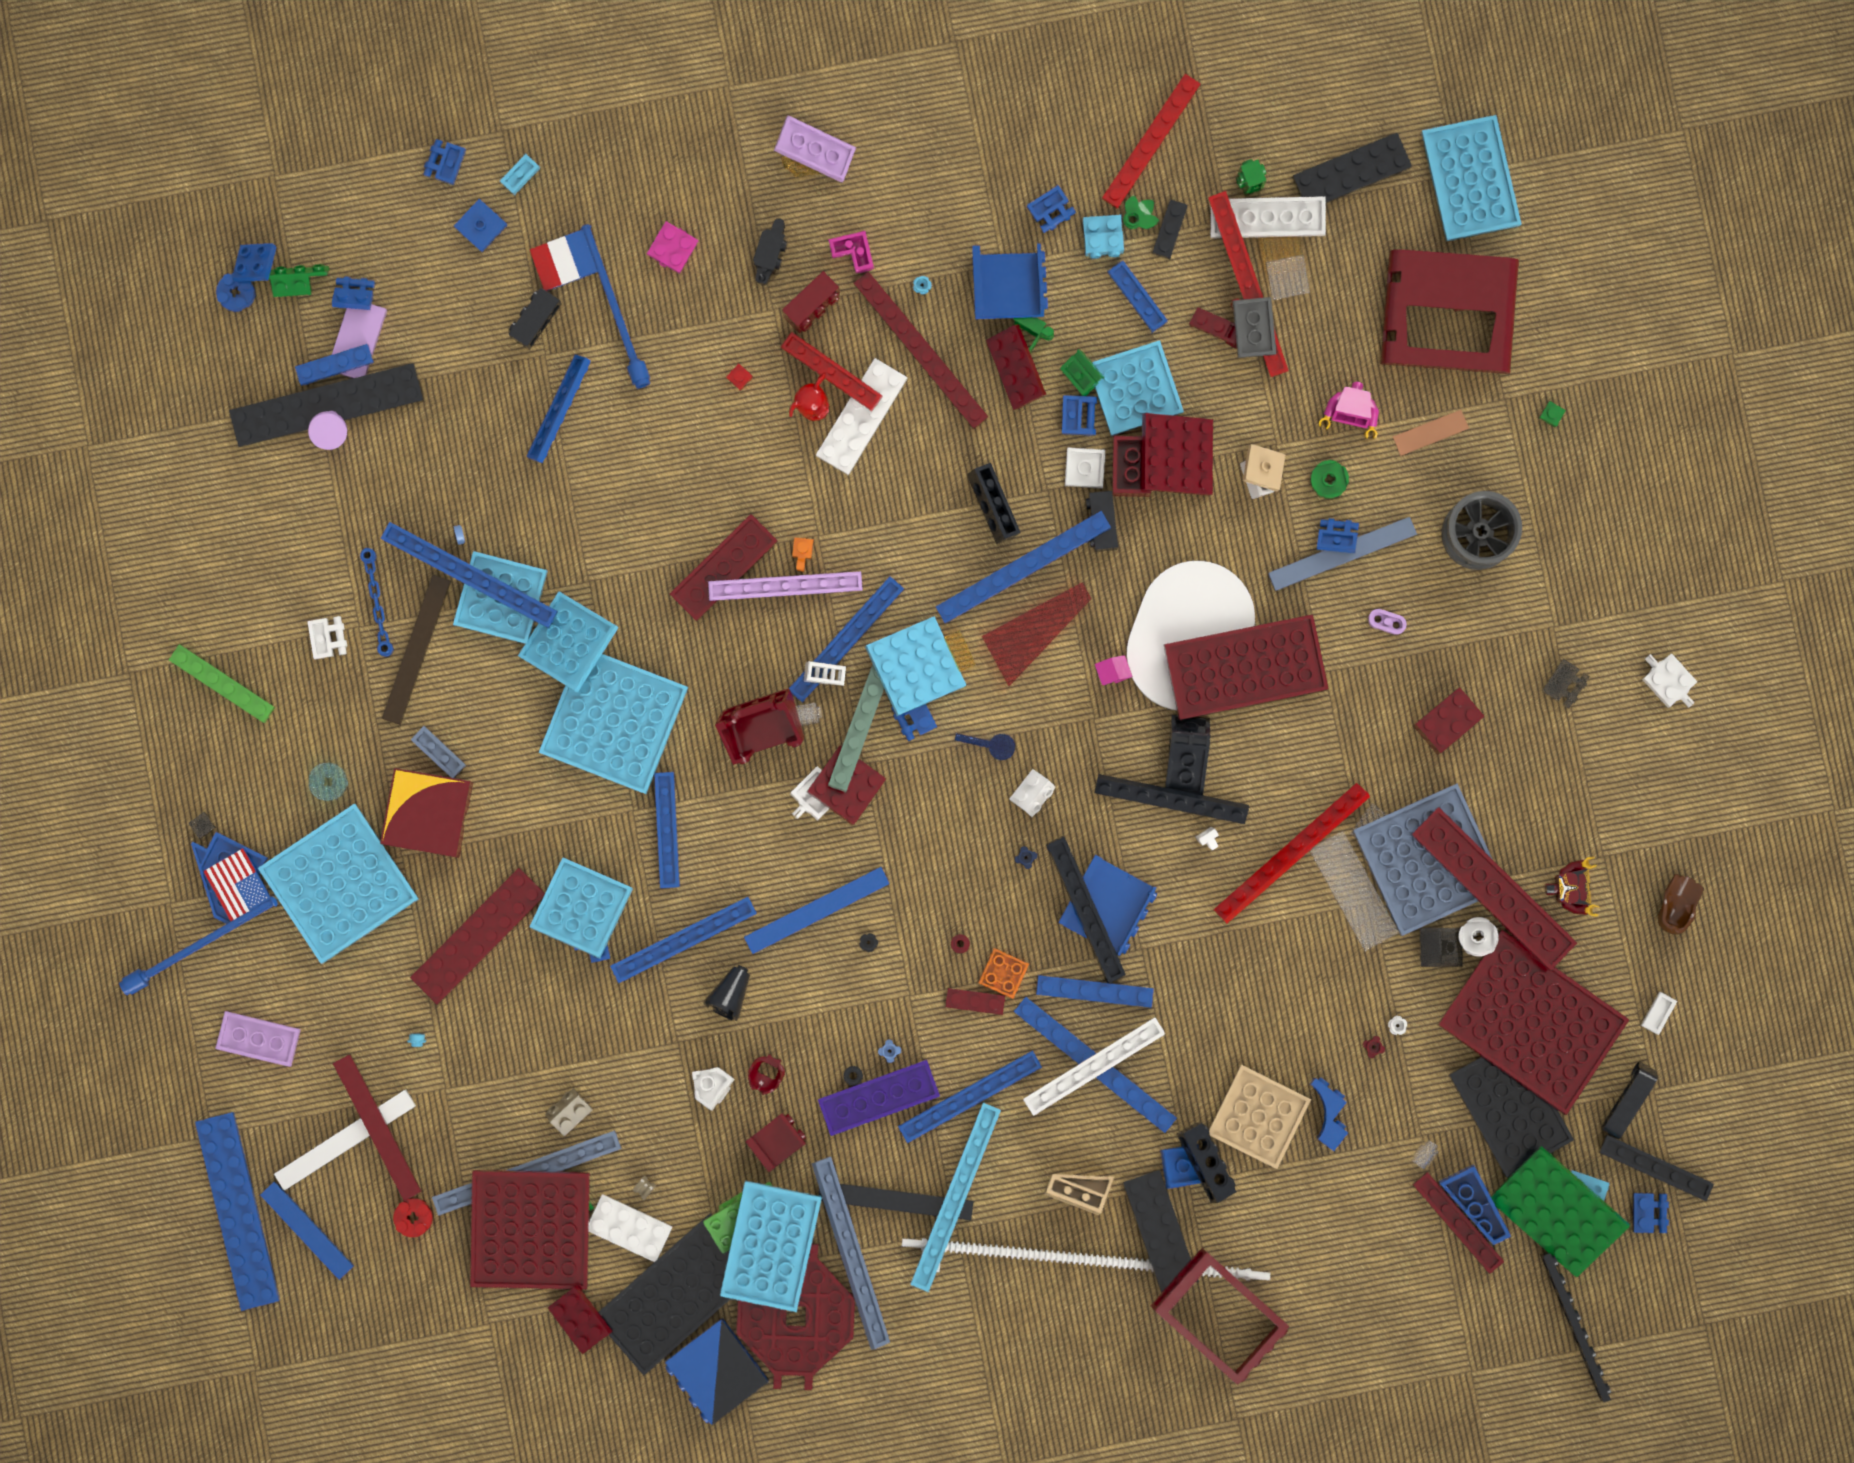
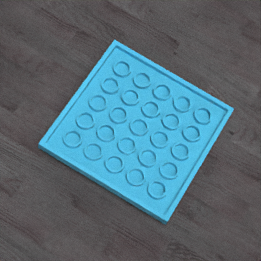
M602 654L578 693L565 685L539 753L647 794L688 687Z
M353 804L258 868L321 964L419 900L383 844H380L379 838L356 804Z

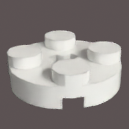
M1472 918L1459 931L1460 944L1467 954L1485 956L1494 952L1498 944V931L1486 918ZM1477 933H1481V936H1484L1481 941H1477L1473 937L1477 936Z

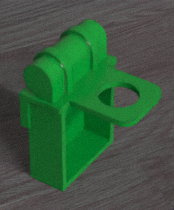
M1037 317L1013 319L1014 325L1019 324L1021 329L1036 337L1029 348L1030 354L1041 338L1046 341L1054 338L1053 328L1047 327V324Z

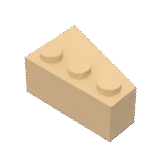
M1052 1174L1044 1195L1100 1215L1114 1177Z

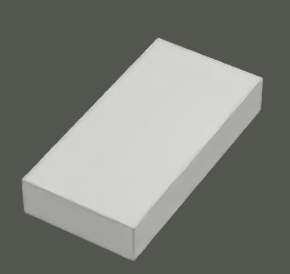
M1658 992L1641 1026L1659 1035L1677 1001L1662 992Z

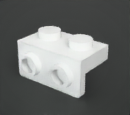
M1032 769L1010 797V800L1033 817L1040 811L1046 799L1052 795L1055 786Z

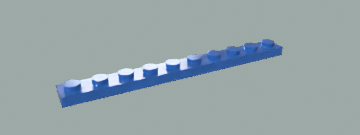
M1102 511L937 605L936 609L946 624L1104 533L1111 526Z
M391 522L388 523L380 538L547 628H550L558 613L553 608Z
M1027 997L1014 1010L1018 1016L1078 1064L1096 1054ZM1114 1067L1095 1077L1164 1133L1177 1119Z

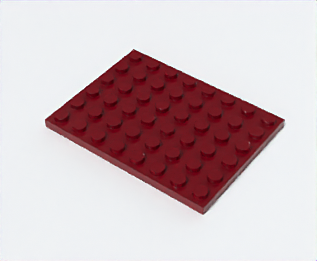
M1501 930L1498 934V944L1494 952L1482 957L1437 1025L1562 1114L1567 1115L1629 1022V1019L1556 967L1549 971L1519 941Z

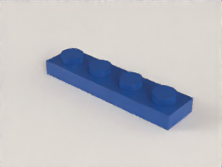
M365 344L295 366L300 385L303 386L373 364L374 360L369 345Z

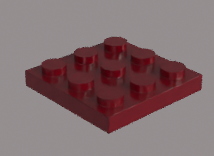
M839 745L806 792L853 826L886 778L858 758L846 792L828 786L842 748Z

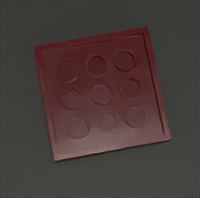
M1152 413L1142 414L1141 490L1205 496L1213 495V419Z

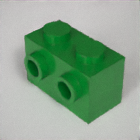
M1249 159L1240 166L1236 182L1239 189H1243L1245 196L1263 190L1267 181L1264 165L1260 164L1259 160L1253 161Z

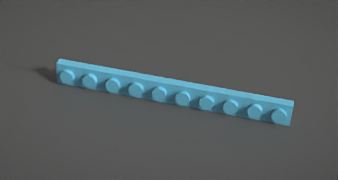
M985 1103L982 1104L910 1285L929 1292L1001 1112L1000 1109Z

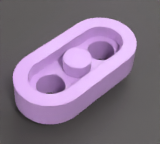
M1375 609L1368 616L1370 626L1394 635L1401 634L1406 629V620L1400 615L1382 609ZM1375 616H1379L1381 618V622H1375ZM1393 622H1397L1399 624V628L1395 629L1393 627Z

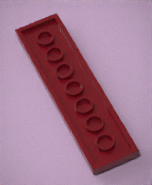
M518 868L410 978L438 1005L543 899L545 892Z

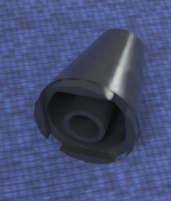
M741 965L732 967L707 996L703 1004L707 1008L710 1005L714 1007L713 1012L729 1020L734 1018L737 1021L750 978V974L747 973L748 969Z

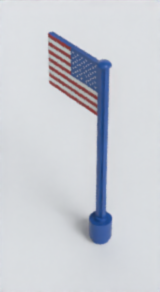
M244 848L203 871L231 922L147 971L137 969L122 978L119 985L125 995H133L149 985L148 981L154 975L273 906L277 907L278 902L276 898L270 896Z

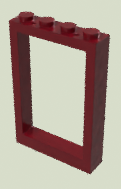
M1203 1248L1198 1251L1150 1305L1155 1312L1237 1385L1247 1379L1248 1373L1261 1363L1266 1353L1273 1350L1274 1344L1279 1338L1281 1339L1286 1335L1289 1328L1279 1316ZM1209 1266L1213 1267L1276 1324L1272 1331L1235 1372L1169 1313Z

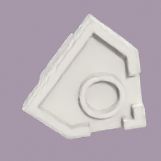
M718 1067L692 1072L695 1099L712 1111L717 1103L720 1104L735 1079Z

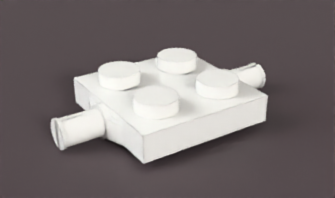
M1672 653L1660 662H1657L1651 654L1644 659L1652 668L1649 674L1642 680L1667 708L1671 707L1678 700H1682L1688 708L1695 703L1687 693L1697 681Z
M818 766L790 793L800 805L792 813L797 819L806 811L818 821L829 810L828 807L806 792L821 772Z

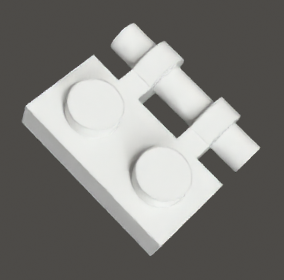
M341 616L333 617L334 625H329L327 618L308 621L313 658L315 660L333 657V649L338 648L339 655L347 654V640H344L343 630L345 628L341 621ZM330 632H336V642L331 641Z

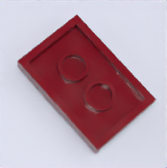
M578 1285L548 1307V1310L581 1354H584L612 1332Z

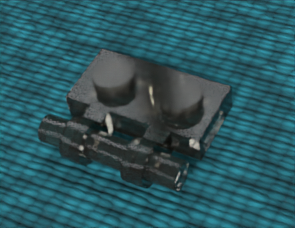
M1562 659L1542 689V692L1557 702L1564 696L1566 700L1563 706L1569 709L1578 700L1577 696L1581 690L1587 686L1586 682L1590 676L1583 673L1580 678L1577 677L1576 674L1579 668ZM1573 682L1576 685L1570 693L1566 689Z

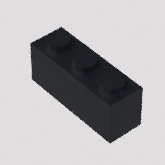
M540 288L539 291L536 290L532 294L528 307H523L519 314L521 317L517 322L514 321L509 328V336L528 350L532 348L562 305L559 299L543 288Z
M1112 491L1089 493V498H1085L1086 510H1090L1091 516L1102 511L1111 526L1109 530L1091 539L1090 547H1094V552L1117 550L1118 541Z

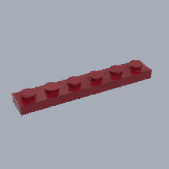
M1428 1172L1424 1173L1412 1184L1488 1274H1491L1504 1263V1260Z

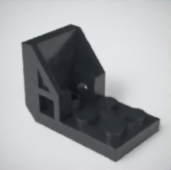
M1171 715L1169 759L1165 788L1203 795L1210 749V718L1191 717L1179 720L1178 715Z

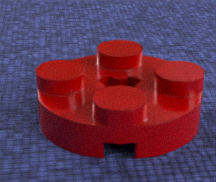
M419 1198L407 1199L401 1202L394 1211L393 1221L395 1228L406 1237H418L426 1233L431 1227L433 1212L424 1200ZM412 1212L418 1217V1220H415L414 1223H411V1220L408 1219Z

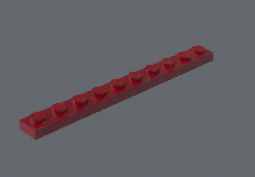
M868 271L855 281V287L973 430L984 422L988 415Z

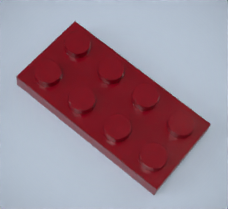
M1019 324L1013 325L986 340L1013 410H1018L1047 395Z

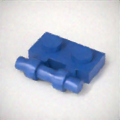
M436 139L434 145L430 148L431 154L428 161L425 162L423 175L431 177L432 171H436V180L454 185L466 149L448 142L445 149H442L443 142ZM438 155H441L440 164H435Z
M1059 185L1027 205V209L1036 222L1042 219L1046 222L1040 227L1043 233L1048 230L1052 231L1056 228V225L1062 221L1066 222L1071 219L1070 216L1076 213L1073 207L1067 210L1064 208V205L1069 200ZM1058 210L1060 214L1051 219L1049 215Z
M347 276L336 278V285H341L343 288L334 289L332 307L371 309L373 291L367 290V288H375V281L368 280V278H361V280L351 279V277ZM350 287H360V289H350Z
M1333 518L1328 520L1321 519L1320 527H1327V530L1319 529L1317 550L1356 552L1358 533L1351 532V530H1359V523L1352 522V520L1344 522L1335 521ZM1334 528L1344 529V531H1334Z
M926 704L899 716L896 715L893 707H891L894 712L893 717L895 720H898L902 728L901 732L903 736H906L908 742L915 739L912 731L916 729L921 736L937 728ZM908 714L914 723L910 726L904 717Z
M1633 1193L1634 1233H1654V1225H1659V1233H1667V1226L1669 1225V1219H1667V1208H1669L1667 1194H1659V1201H1654L1653 1193ZM1654 1207L1659 1208V1219H1654Z

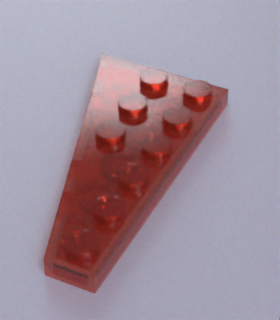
M1083 582L982 636L1008 687L1090 602L1091 597Z

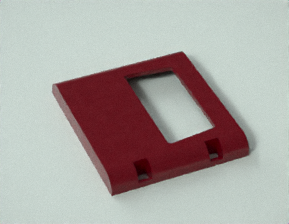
M1403 249L1390 250L1380 364L1510 374L1519 259ZM1392 273L1400 274L1399 282H1392ZM1419 306L1494 312L1496 316L1489 352L1408 347L1406 307ZM1388 332H1395V341H1387Z

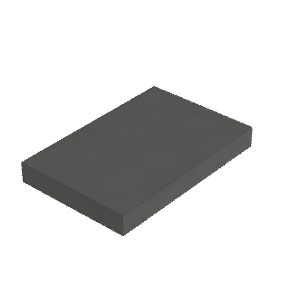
M1271 297L1233 300L1237 357L1247 358L1276 355Z

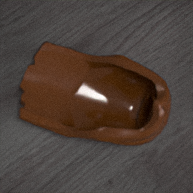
M1674 874L1665 890L1663 903L1658 914V924L1662 930L1678 935L1688 929L1696 917V907L1704 891L1702 885L1696 883L1694 879L1688 876L1684 877Z

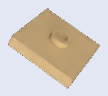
M1250 444L1248 446L1243 481L1276 492L1279 491L1286 454Z

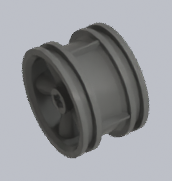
M1491 491L1475 492L1460 500L1446 515L1441 532L1443 546L1447 554L1457 564L1472 570L1488 569L1499 564L1516 549L1522 535V521L1515 505L1505 496ZM1481 505L1489 506L1496 510L1497 513L1489 521L1482 519ZM1463 508H1465L1471 519L1467 526L1456 522L1457 516ZM1507 526V542L1493 537L1494 529ZM1479 528H1481L1482 533H1484L1481 536H1479L1478 531H1476ZM1466 536L1470 544L1464 549L1457 538ZM1487 545L1495 556L1479 557V547Z

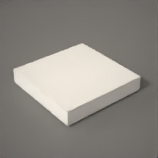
M1067 448L1065 486L1103 489L1105 450Z

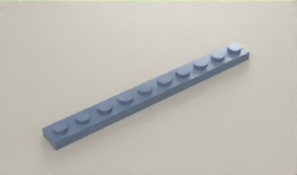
M614 1130L505 1171L559 1172L622 1148ZM472 1183L432 1197L438 1216L472 1204Z
M827 1157L812 1163V1167L870 1348L877 1349L890 1343L832 1158Z

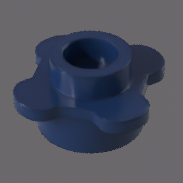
M1026 846L1020 848L1021 852L1015 857V862L1021 863L1026 869H1030L1032 862L1037 859V853L1031 852Z

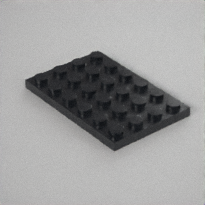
M1482 1056L1449 1074L1450 1079L1506 1178L1511 1176L1540 1146L1549 1153H1552L1574 1141L1557 1109Z

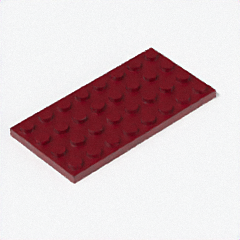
M1313 614L1163 645L1179 720L1329 689Z

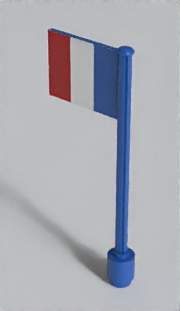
M589 224L583 225L581 230L529 249L545 291H550L598 272L630 359L627 370L632 384L635 385L636 389L650 385L649 380L651 378L645 361H640L636 356L590 228L592 226Z

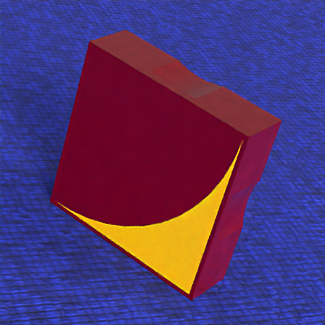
M394 768L380 844L459 858L464 836V820L469 809L473 782Z

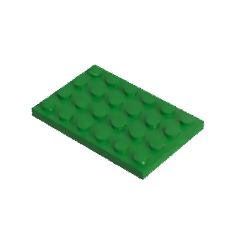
M1542 1146L1491 1195L1495 1206L1544 1250L1549 1252L1551 1256L1554 1255L1557 1261L1576 1278L1630 1227V1224Z

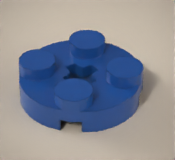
M233 273L225 274L216 288L217 300L224 308L233 312H239L249 307L253 303L256 294L253 283L251 281L235 282L232 279ZM238 288L240 295L237 294L233 297L231 291Z

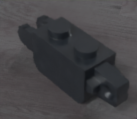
M776 218L771 230L766 229L762 231L753 259L757 269L756 283L767 285L771 275H775L776 269L780 270L782 264L780 256L782 252L786 251L788 245L784 234L785 223L781 218Z

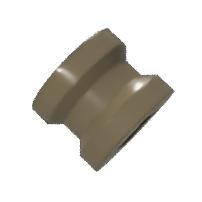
M644 1176L632 1191L639 1193L641 1198L645 1200L656 1187V1184L650 1183L648 1178Z

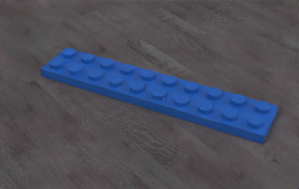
M231 1112L195 1122L240 1309L243 1311L280 1301L235 1113Z

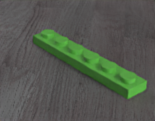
M180 644L169 658V661L263 723L267 721L276 708Z

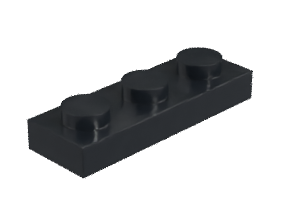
M1170 199L1152 254L1171 259L1188 207L1187 204Z

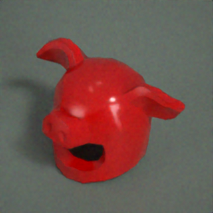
M825 372L817 378L815 383L806 384L796 392L794 402L789 407L790 417H792L793 410L795 409L803 417L811 421H820L827 416L830 406L829 400L824 390L820 387L826 376Z

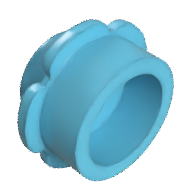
M926 276L917 277L913 281L914 291L922 295L928 293V290L932 287L931 281Z
M409 1034L407 1042L411 1043L412 1047H421L426 1042L425 1034Z

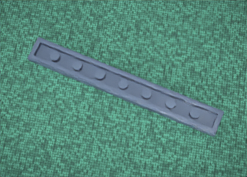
M1407 517L1357 537L1355 553L1325 550L1272 571L1268 575L1274 590L1277 591L1417 535L1411 518Z

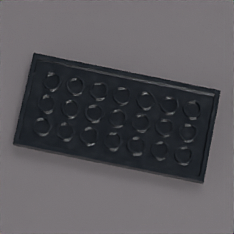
M711 1213L598 1312L612 1330L609 1334L611 1339L643 1376L731 1299L720 1296L730 1250L724 1254L721 1253L704 1225L703 1221L712 1216Z

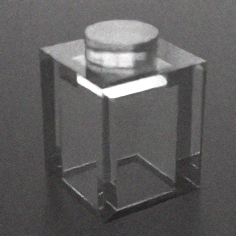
M816 703L796 706L801 726L820 723L819 718H823L821 706L817 707Z

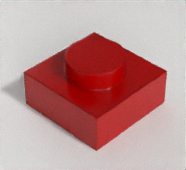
M739 363L726 376V379L740 391L753 378Z

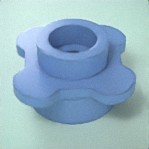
M886 1040L883 1048L878 1050V1054L884 1056L889 1063L894 1062L896 1055L901 1053V1048L896 1047L892 1040Z

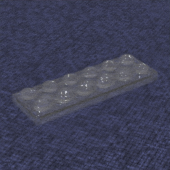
M1344 831L1317 844L1310 850L1313 859L1364 951L1399 933Z

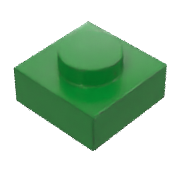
M1549 401L1539 419L1556 428L1566 410Z

